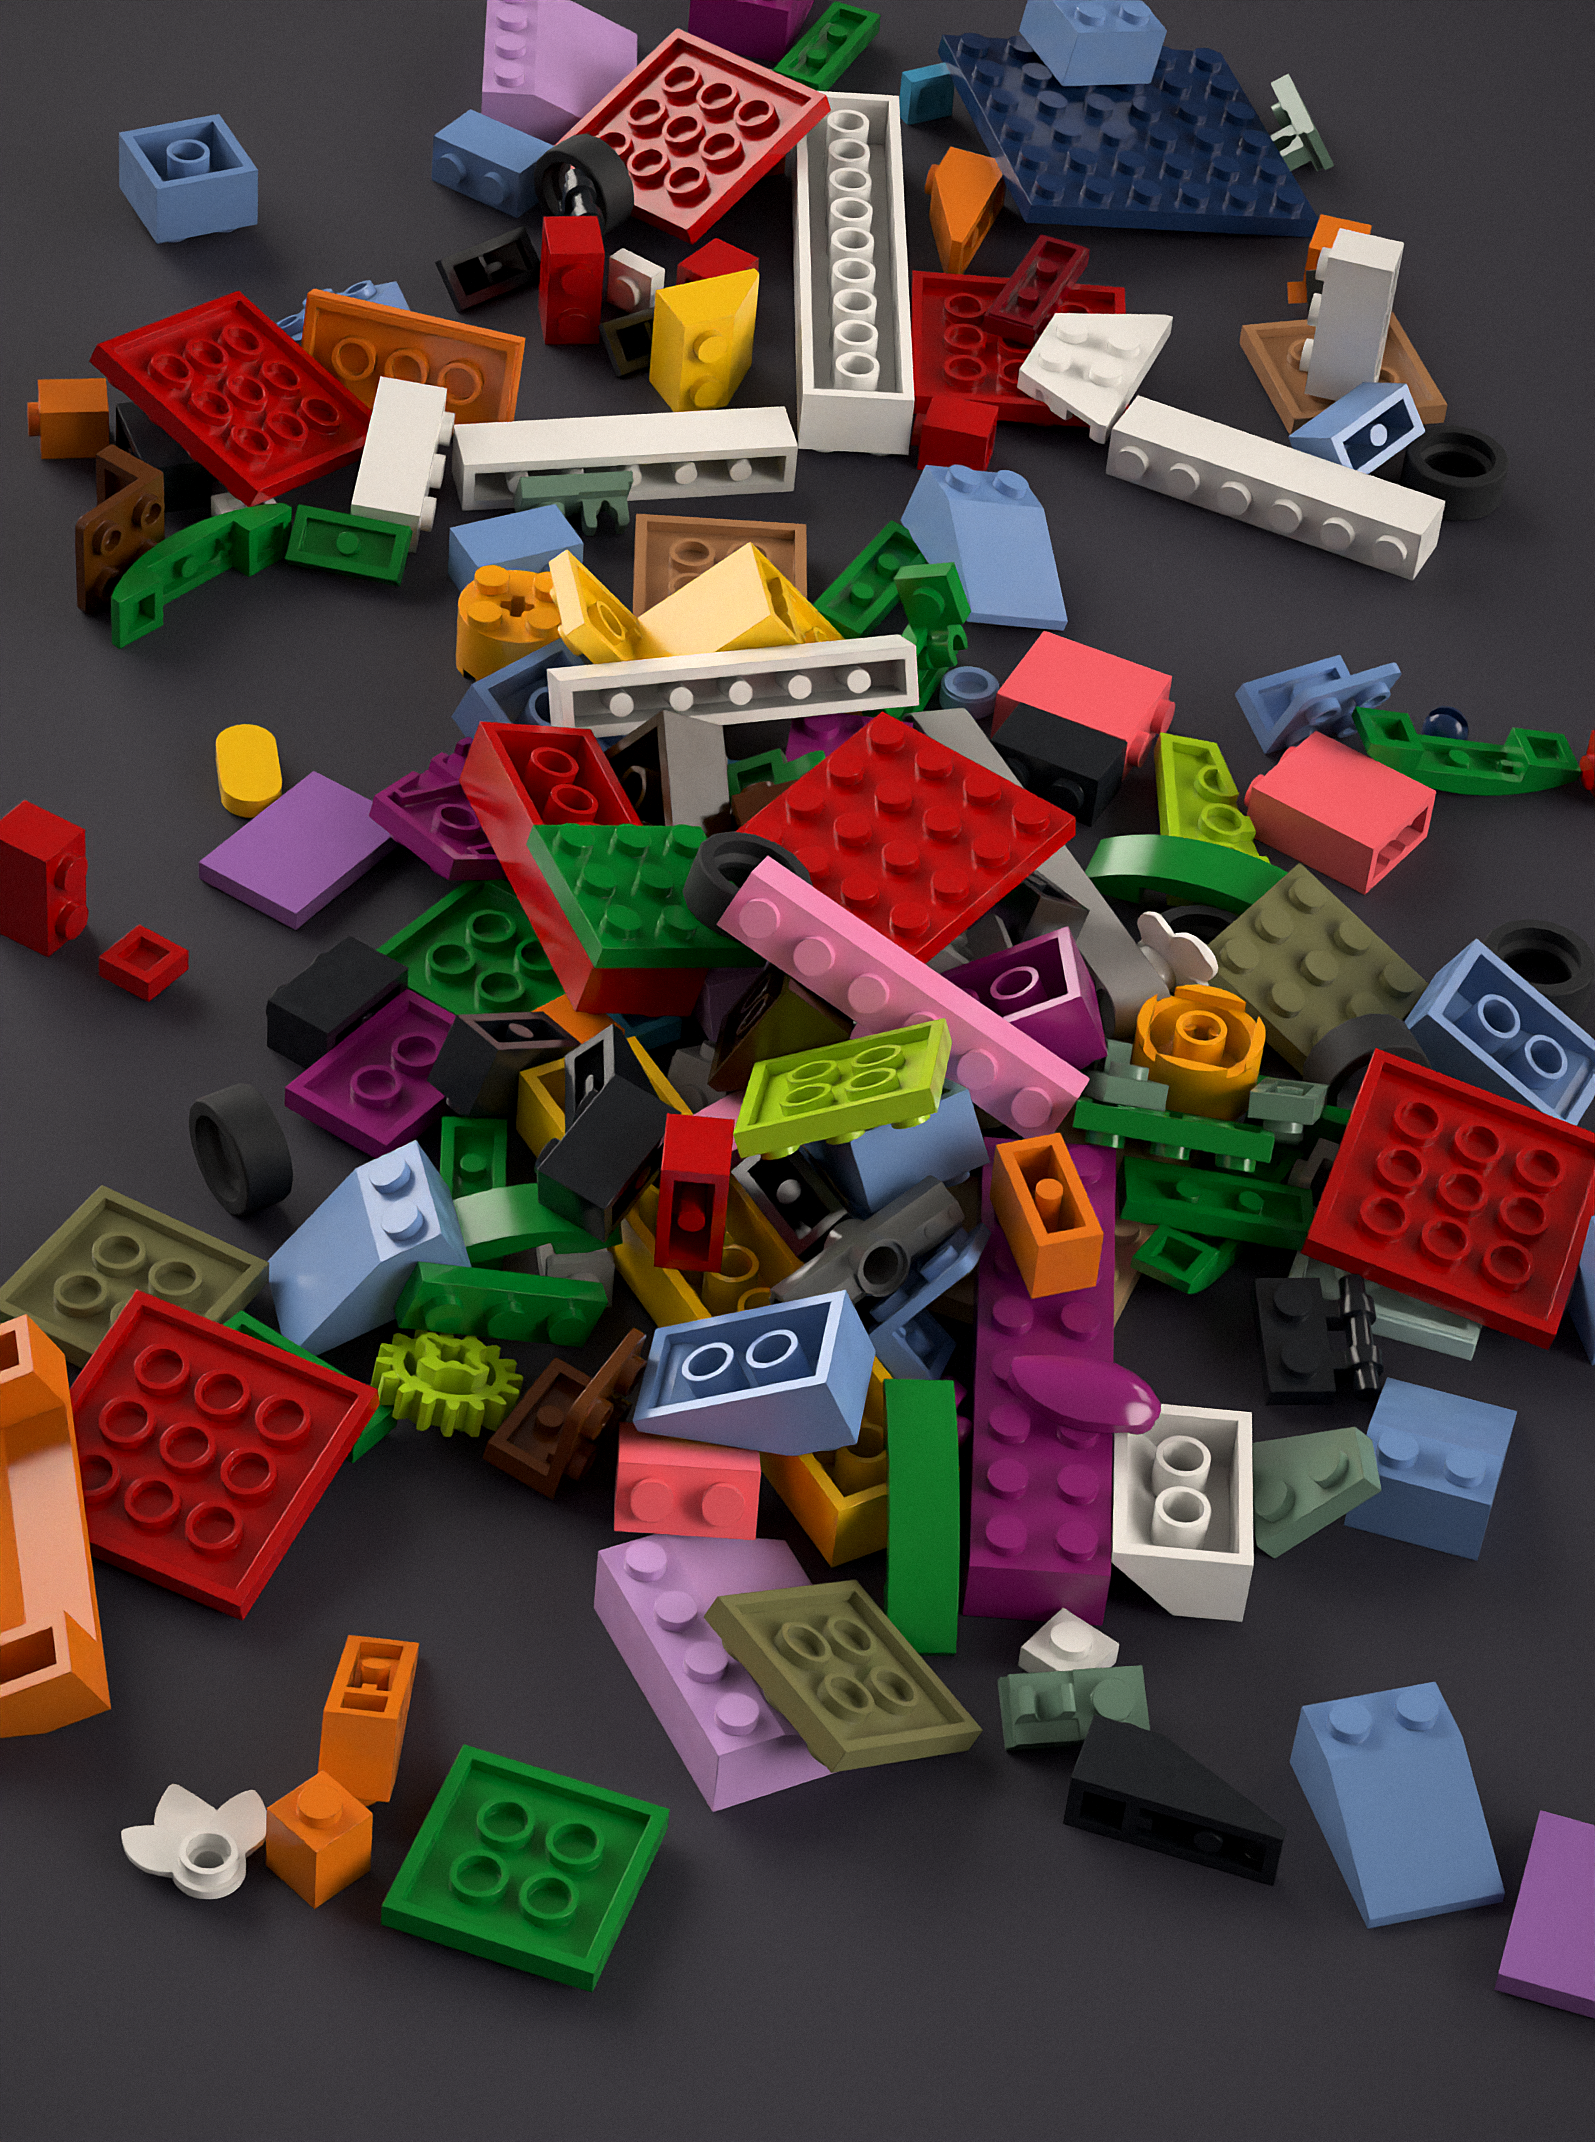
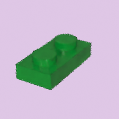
M298 504L285 560L289 565L400 587L413 531L410 526Z

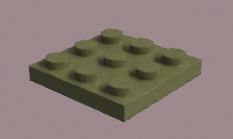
M1301 863L1296 865L1207 945L1213 952L1218 964L1217 974L1207 981L1209 986L1231 992L1245 1001V1012L1256 1023L1258 1016L1262 1020L1266 1032L1265 1041L1302 1076L1303 1065L1312 1048L1330 1030L1349 1019L1370 1013L1390 1014L1404 1021L1429 985Z
M101 1185L0 1288V1324L27 1314L65 1354L66 1361L83 1369L136 1289L223 1325L237 1312L243 1310L269 1282V1262Z
M856 1580L717 1596L704 1615V1619L722 1639V1645L726 1652L745 1667L764 1690L767 1702L787 1718L807 1743L809 1753L815 1760L826 1766L831 1773L968 1751L983 1731Z

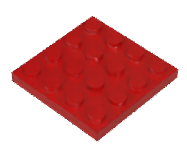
M677 28L554 146L571 136L589 134L602 139L617 152L626 165L631 177L635 201L631 216L693 245L831 111L825 94Z
M912 270L910 321L915 399L914 414H927L935 393L998 406L997 421L1027 422L1039 426H1077L1090 429V425L1073 414L1072 418L1065 421L1053 413L1047 404L1033 399L1017 388L1019 369L1035 344L1031 346L983 331L984 315L1010 278ZM1075 284L1056 313L1126 314L1125 288ZM1129 404L1127 405V407H1126V409L1124 410L1123 414H1124L1125 411L1129 408Z
M239 290L96 345L89 360L108 379L113 387L122 391L147 414L151 422L167 432L187 451L194 461L203 465L227 487V490L233 497L242 501L247 507L258 505L362 459L372 410Z
M882 711L735 832L760 836L779 844L794 854L807 868L815 889L926 964L1076 835V817Z
M1375 1048L1300 1253L1549 1350L1556 1336L1577 1271L1591 1216L1595 1214V1133Z
M136 1289L69 1389L91 1556L243 1621L380 1405L378 1389Z

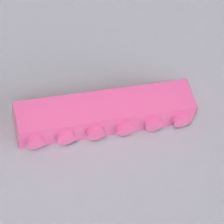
M769 856L750 873L716 924L873 1034L945 1018L952 1039L945 1077L968 1088L974 1104L1025 1139L1054 1134L1090 1080V1078Z

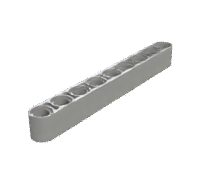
M964 707L905 713L902 717L901 722L913 723L912 728L1023 788ZM1064 845L1036 870L1090 910L1077 938L1076 945L1095 986L1105 1038L1115 1040L1135 1038L1138 1015L1143 1004L1156 994H1158L1157 1001L1170 997L1169 990Z

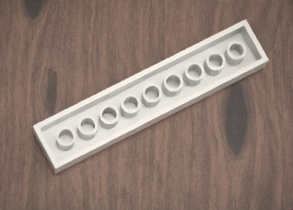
M818 91L827 96L831 111L791 149L798 449H813L824 453L833 451L867 452L877 456L889 454L908 455L915 399L899 96Z

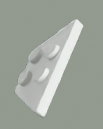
M1055 313L1019 369L1017 388L1033 399L1047 404L1053 413L1065 421L1072 418L1073 414L1090 425L1089 437L1095 442L1104 444L1112 432V428L1120 419L1169 338L1173 317L1157 314Z

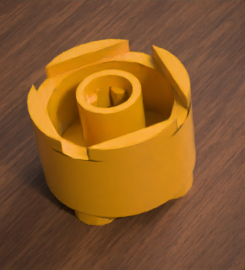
M487 565L476 570L474 580L463 589L458 601L456 666L463 677L466 671L476 678L477 682L561 638L558 627L562 625L560 611L550 595V590L554 587L550 571L535 573L522 570H506L497 565Z
M1206 985L1175 987L1174 996L1157 1001L1158 994L1149 998L1141 1007L1138 1015L1130 1064L1150 1068L1148 1080L1169 1086L1165 1106L1167 1110L1235 1121L1241 1117L1249 1108L1250 1091L1257 1085L1266 1032L1260 1017L1258 1016L1256 1023L1245 1012V1001L1231 992Z

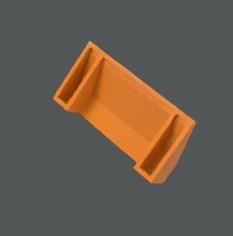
M27 1314L0 1324V1738L45 1734L111 1709L65 1354Z

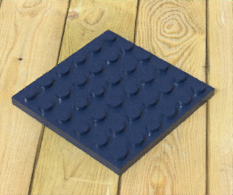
M964 33L961 36L942 35L937 52L942 62H945L950 72V77L991 157L995 158L1003 174L1002 178L1026 223L1313 237L1319 219L1221 52L1209 48H1197L1195 51L1177 50L1162 45L1151 84L1062 86L1023 36H1012L1009 39L984 37L976 33Z

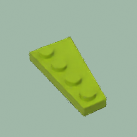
M1160 732L1153 752L1161 835L1177 836L1221 845L1270 863L1267 856H1259L1253 842L1256 830L1250 817L1244 816L1238 809L1236 801L1239 792L1217 743ZM1166 894V902L1170 906L1205 905ZM1230 912V913L1236 915L1237 917H1239V916L1241 915V914H1238V913Z

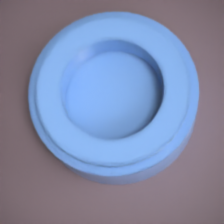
M971 666L958 667L948 671L943 676L939 702L943 709L964 707L973 719H981L994 712L999 683L992 674L981 668Z

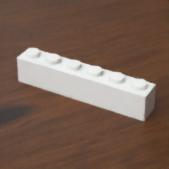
M1139 395L1114 425L1111 432L1106 474L1412 581L1437 546L1445 506L1444 500Z
M785 406L454 425L452 474L462 511L514 508L513 498L520 477L632 471L634 482L627 501L794 491L798 444Z
M899 634L547 669L551 726L591 729L596 738L628 735L662 710L718 725L919 705L916 645Z

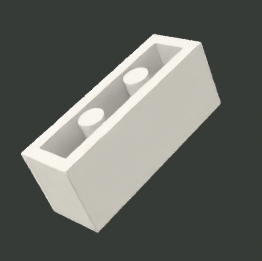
M1340 228L1332 249L1322 248L1315 279L1324 281L1322 294L1314 293L1307 320V325L1316 327L1314 339H1306L1299 370L1308 372L1304 394L1338 401L1362 382H1378L1403 253V242Z
M380 376L350 514L410 526L413 534L408 552L416 553L420 531L431 532L437 498L428 497L430 487L441 488L446 455L437 454L439 445L450 446L455 413L445 411L447 388Z

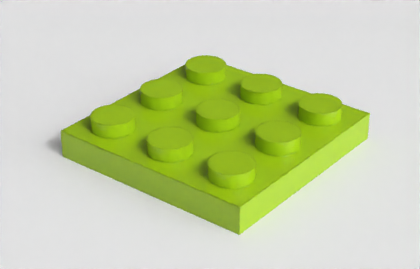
M941 1018L754 1063L733 1132L740 1158L760 1154L762 1159L773 1160L788 1156L797 1151L800 1145L825 1139L828 1144H843L859 1138L865 1133L866 1129L891 1124V1127L894 1129H907L926 1122L930 1118V1114L938 1113L952 1045L946 1019Z

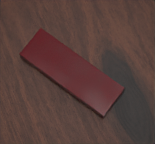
M1043 234L1040 235L984 315L983 331L1033 346L1087 267L1090 249Z

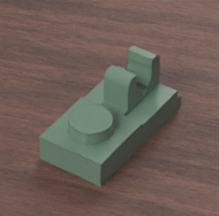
M1289 73L1271 82L1279 100L1271 108L1282 130L1272 134L1270 137L1290 171L1309 161H1312L1317 171L1322 168L1327 170L1333 167L1334 164Z
M617 471L520 477L513 498L514 510L517 513L556 504L564 517H572V514L580 513L582 531L586 536H594L597 528L596 516L599 512H606L615 522L616 534H623L629 523L627 498L634 482L633 472Z
M1105 1038L1108 1056L1093 1061L1087 1066V1070H1078L1090 1078L1081 1095L1103 1102L1165 1111L1169 1086L1148 1080L1150 1068L1130 1064L1131 1043Z
M1266 1077L1250 1091L1248 1117L1264 1119L1263 1129L1274 1132V1143L1298 1146L1299 1141L1302 1142L1304 1138L1305 1124L1313 1125L1320 1118V1114L1327 1108L1330 1085Z
M1142 1665L1009 1674L1007 1677H1000L997 1680L1005 1751L1083 1746L1094 1714L1119 1722L1131 1723L1150 1731Z

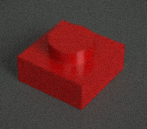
M140 924L99 956V976L147 1002H150L189 969V950Z

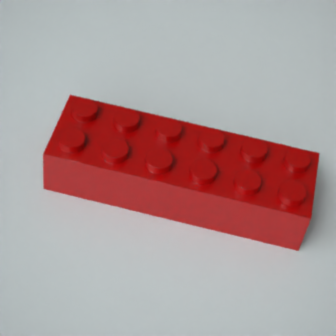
M480 721L461 772L459 783L575 1012H585L592 1015L612 1013L636 1014L647 1017H690L709 968H595L526 846L533 825L575 823L579 825L633 824L643 826L592 730Z

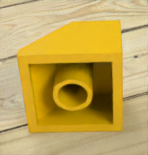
M755 268L656 290L649 381L673 412L707 411L727 406L752 364L760 275Z

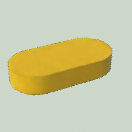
M241 724L223 730L216 739V767L221 802L229 812L237 816L255 818L282 796V777L276 739L271 732L256 725Z

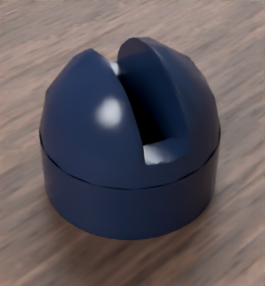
M1441 706L1432 710L1425 718L1421 730V735L1467 740L1469 734L1468 720L1461 711L1449 706Z

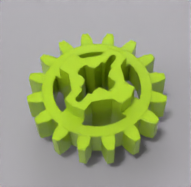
M415 1329L414 1339L401 1333H396L393 1335L392 1344L382 1343L380 1345L371 1387L378 1389L380 1405H394L392 1417L397 1420L409 1418L416 1424L417 1430L424 1431L430 1425L439 1426L442 1434L446 1437H451L454 1429L466 1432L471 1437H479L481 1425L496 1432L503 1420L516 1407L523 1376L515 1373L517 1362L514 1359H499L501 1348L497 1345L486 1347L481 1341L477 1340V1336L468 1335L461 1340L454 1338L453 1333L440 1332L439 1336L434 1332Z

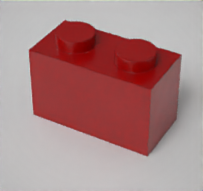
M598 216L543 217L538 309L545 345L599 344L600 331L598 325H600L605 251Z
M26 800L22 801L0 820V934L46 957H50L68 940L78 937L87 925L89 910L86 906L88 861L86 859L85 829Z
M667 1113L653 1267L721 1273L735 1119Z

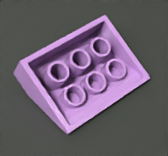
M487 0L481 114L551 145H555L637 67V34L571 0Z
M653 1534L598 1551L594 1609L712 1812L833 1774L826 1766L813 1758L807 1749L805 1740L787 1718L767 1702L764 1690L745 1667L726 1652L722 1645V1639L704 1619V1615L717 1596L812 1585L785 1540L756 1538V1540Z

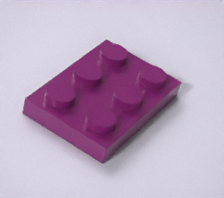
M409 989L404 990L285 1087L284 1106L375 1159L413 1142L451 1110L446 1103L447 1098L432 1086L427 1079L456 1016Z

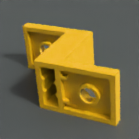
M751 542L638 618L570 551L565 550L548 562L554 585L550 590V595L560 611L562 625L558 627L559 634L567 648L574 655L580 656L584 654L593 664L846 640ZM862 711L843 713L863 716Z

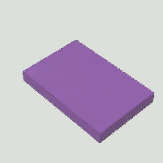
M313 771L200 860L199 879L297 930L400 844L391 838L390 833L369 817L373 801Z
M1540 1810L1494 1990L1594 2019L1595 1825Z

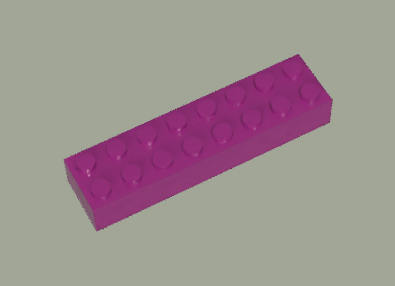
M984 1137L990 1162L980 1166L977 1187L976 1226L983 1222L992 1234L974 1270L969 1420L972 1422L973 1429L969 1435L963 1615L1048 1622L1064 1608L1089 1625L1102 1626L1111 1578L1112 1433L1084 1432L1052 1422L1034 1412L1017 1398L1008 1385L1007 1376L1014 1357L1023 1355L1078 1356L1113 1362L1116 1148L1065 1143L1104 1233L1096 1286L1031 1299L989 1198L996 1145L1018 1141V1139Z

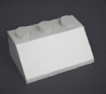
M1161 1404L1159 1418L1155 1421V1425L1150 1431L1139 1435L1128 1432L1113 1433L1111 1562L1172 1615L1239 1622L1243 1620L1254 1566L1252 1412Z

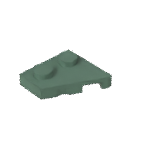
M1356 1427L1252 1443L1253 1525L1257 1547L1274 1559L1382 1491L1372 1439Z

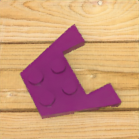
M471 737L458 741L454 753L451 755L441 752L433 757L428 770L422 774L412 771L374 796L369 817L390 833L394 841L406 846L430 865L431 870L447 880H496L500 878L508 880L459 783L461 772L473 742Z

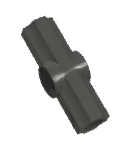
M928 1175L866 1221L848 1219L839 1223L829 1233L824 1244V1251L770 1289L771 1296L768 1299L771 1305L842 1290L847 1291L853 1305H855L868 1294L875 1297H884L896 1292L904 1284L909 1274L911 1263L963 1227L962 1220L965 1219V1216L957 1199L950 1194L942 1181Z

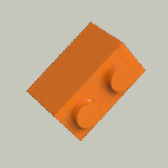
M1061 1133L997 1144L989 1198L1031 1299L1096 1286L1104 1233Z

